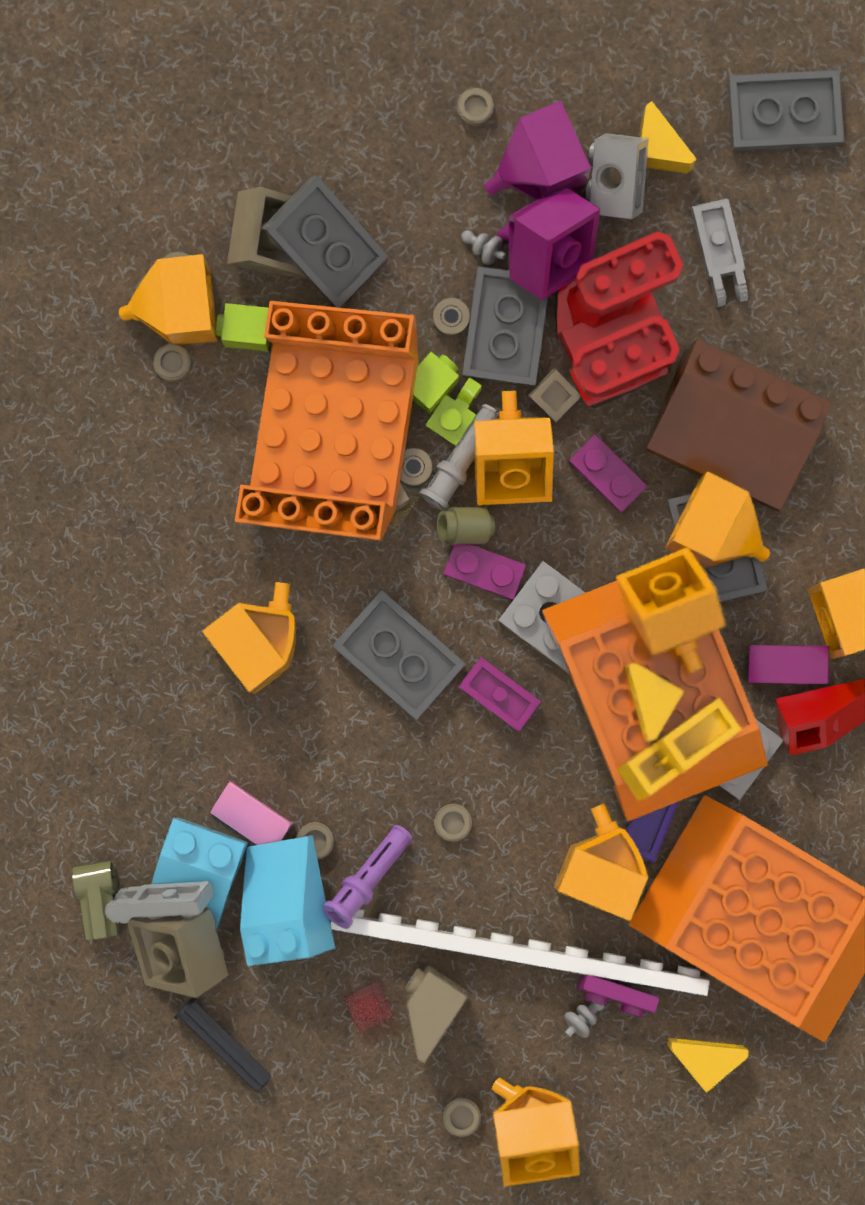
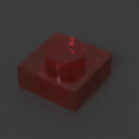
M378 980L343 997L359 1033L394 1016Z

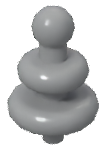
M470 230L464 231L461 235L464 243L473 245L472 251L475 255L482 254V262L484 264L490 265L497 258L504 260L506 254L501 251L503 247L501 237L495 236L490 239L486 233L476 237Z
M591 1002L589 1007L579 1005L577 1007L578 1015L573 1012H567L564 1019L569 1028L565 1031V1034L569 1038L574 1033L582 1038H587L590 1035L587 1024L595 1025L597 1022L595 1013L601 1011L605 1006Z

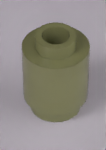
M450 507L447 511H441L437 518L439 539L447 541L451 545L486 544L495 531L494 517L489 514L488 509L485 507Z

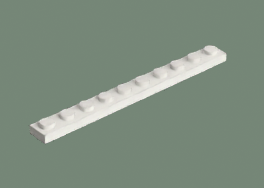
M359 909L352 918L353 924L348 929L341 928L331 921V929L705 996L708 993L709 980L700 976V969L678 966L677 972L662 970L663 963L641 959L640 966L625 963L626 956L604 952L603 959L588 957L589 950L579 947L566 946L565 952L550 950L551 943L529 939L528 946L515 944L513 943V936L500 933H491V938L487 939L475 937L476 930L466 927L454 926L453 932L438 930L439 923L417 919L416 926L402 924V917L393 914L379 913V919L363 917L365 911L363 909Z

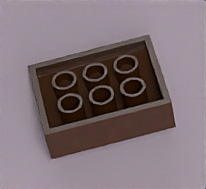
M697 339L681 357L645 450L701 477L708 471L748 491L751 500L779 512L785 504L820 435L832 402Z

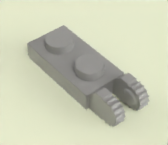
M728 198L692 206L691 214L707 280H710L715 305L720 307L726 304V293L721 277L733 275L734 292L738 301H747L748 290L744 276L745 265Z
M209 881L149 884L128 887V889L125 887L116 893L115 900H111L105 906L104 911L107 916L106 918L109 921H113V923L117 922V924L119 922L128 923L133 917H147L154 920L164 916L181 915L183 918H191L202 913L215 894L212 883Z

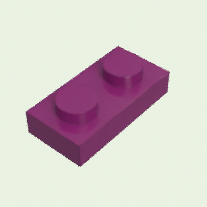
M596 435L568 461L620 514L648 487Z
M471 544L454 545L443 575L514 600L526 564Z
M482 657L479 658L458 687L517 732L521 730L541 703L540 700Z
M588 974L580 975L576 990L586 993L584 1000L606 1006L607 1001H611L621 1005L620 1012L642 1018L643 1012L655 1013L659 1002L658 997Z

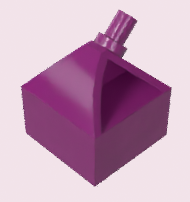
M561 101L519 118L499 168L495 172V176L485 183V189L490 195L496 194L501 189L513 188L531 199L537 200L565 188L570 189L574 193L586 189L591 167Z
M565 188L545 195L511 214L506 226L499 229L497 236L502 238L503 243L509 242V279L541 300L575 280L581 265L594 260L600 209L570 189Z

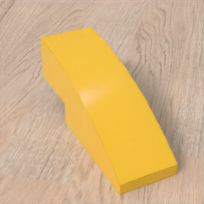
M718 698L616 770L637 800L640 801L649 797L673 778L688 770L742 729L721 699Z

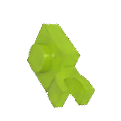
M469 377L456 400L448 395L444 396L425 426L454 446H457L476 417V414L470 411L469 408L482 390V385Z

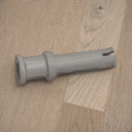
M482 404L481 409L447 461L442 460V462L438 463L436 466L437 473L426 489L423 488L419 492V495L429 504L441 511L448 510L450 507L448 502L459 485L464 486L466 483L467 475L465 473L475 459L474 421L499 419V412L496 413V409L487 404Z

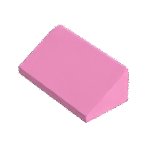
M233 782L228 783L210 812L256 845L282 841L293 825L292 822Z

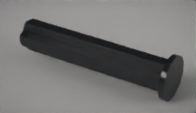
M192 997L173 1018L175 1020L180 1018L254 1091H260L271 1078L270 1073L195 1001L197 998Z

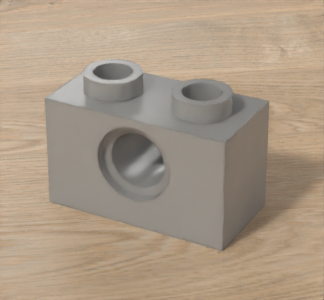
M606 133L596 138L594 143L591 144L588 161L589 165L593 166L592 180H589L586 188V200L600 209V215L633 219L643 212L649 138ZM610 167H614L620 172L622 177L621 184L611 180L609 175Z

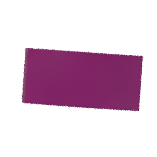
M749 645L748 683L829 684L830 646Z

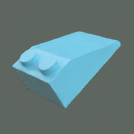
M173 818L151 884L206 881L212 883L215 895L206 907L211 910L217 931L249 842L181 818Z
M313 835L247 847L240 922L247 966L309 958L335 948L330 920L322 910L326 900Z

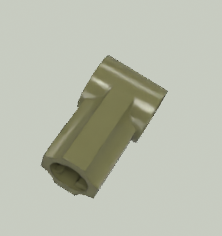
M112 861L73 867L74 891L77 900L81 902L86 940L107 938L120 934L119 924L109 921L104 911L105 906L111 900H115L114 895L117 893L116 878L112 879V876H115V868Z

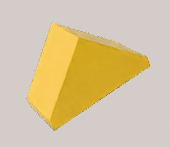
M651 101L645 107L639 136L649 138L646 168L688 173L693 169L697 159Z
M637 663L627 665L625 670L644 742L655 740L684 691Z
M668 1038L667 1046L705 1092L709 1091L748 1058V1049L743 1045Z

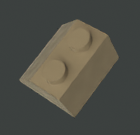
M256 187L238 192L227 260L228 265L258 273L306 278L261 229L292 196L264 187Z
M205 907L202 913L191 918H183L181 915L164 916L154 920L147 917H133L127 923L146 986L197 998L228 976L224 952L220 946L215 928V919L210 908Z
M429 964L424 971L417 968L405 986V992L408 993L407 1007L417 1058L425 1063L467 999L466 989Z

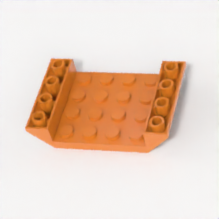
M270 301L264 338L273 345L250 486L240 485L234 522L381 541L397 506L414 396V385L419 363L416 317L407 314Z
M617 581L542 610L554 643L560 648L615 784L613 789L627 822L768 765L759 726L719 629L696 640L699 647L696 649L703 668L689 674L682 656L677 657L675 650L656 655L651 654L626 611ZM634 663L639 664L684 691L655 740L646 742L643 739L625 666ZM720 698L742 730L652 795L638 801L616 769L708 704Z
M703 795L631 921L628 923L629 926L824 1043L865 974V888L744 815L706 795Z

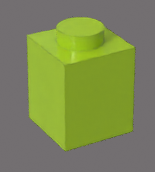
M225 303L224 314H218L216 336H221L224 347L269 352L270 342L264 338L269 308Z
M430 352L417 367L413 401L429 415H432L444 396L449 395L460 383L459 375L456 373L459 368L443 354L438 358L434 353Z

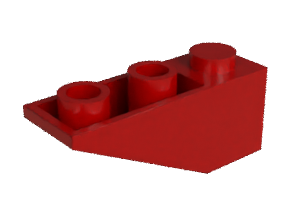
M865 679L775 699L777 726L790 756L827 748L865 722Z

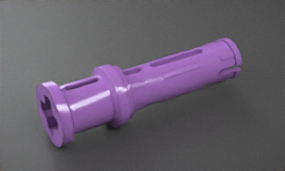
M394 825L355 876L351 875L342 881V889L332 901H327L322 906L324 914L333 923L344 929L351 927L354 915L363 904L367 905L371 902L374 887L392 867L406 847L412 843L411 834L403 827Z

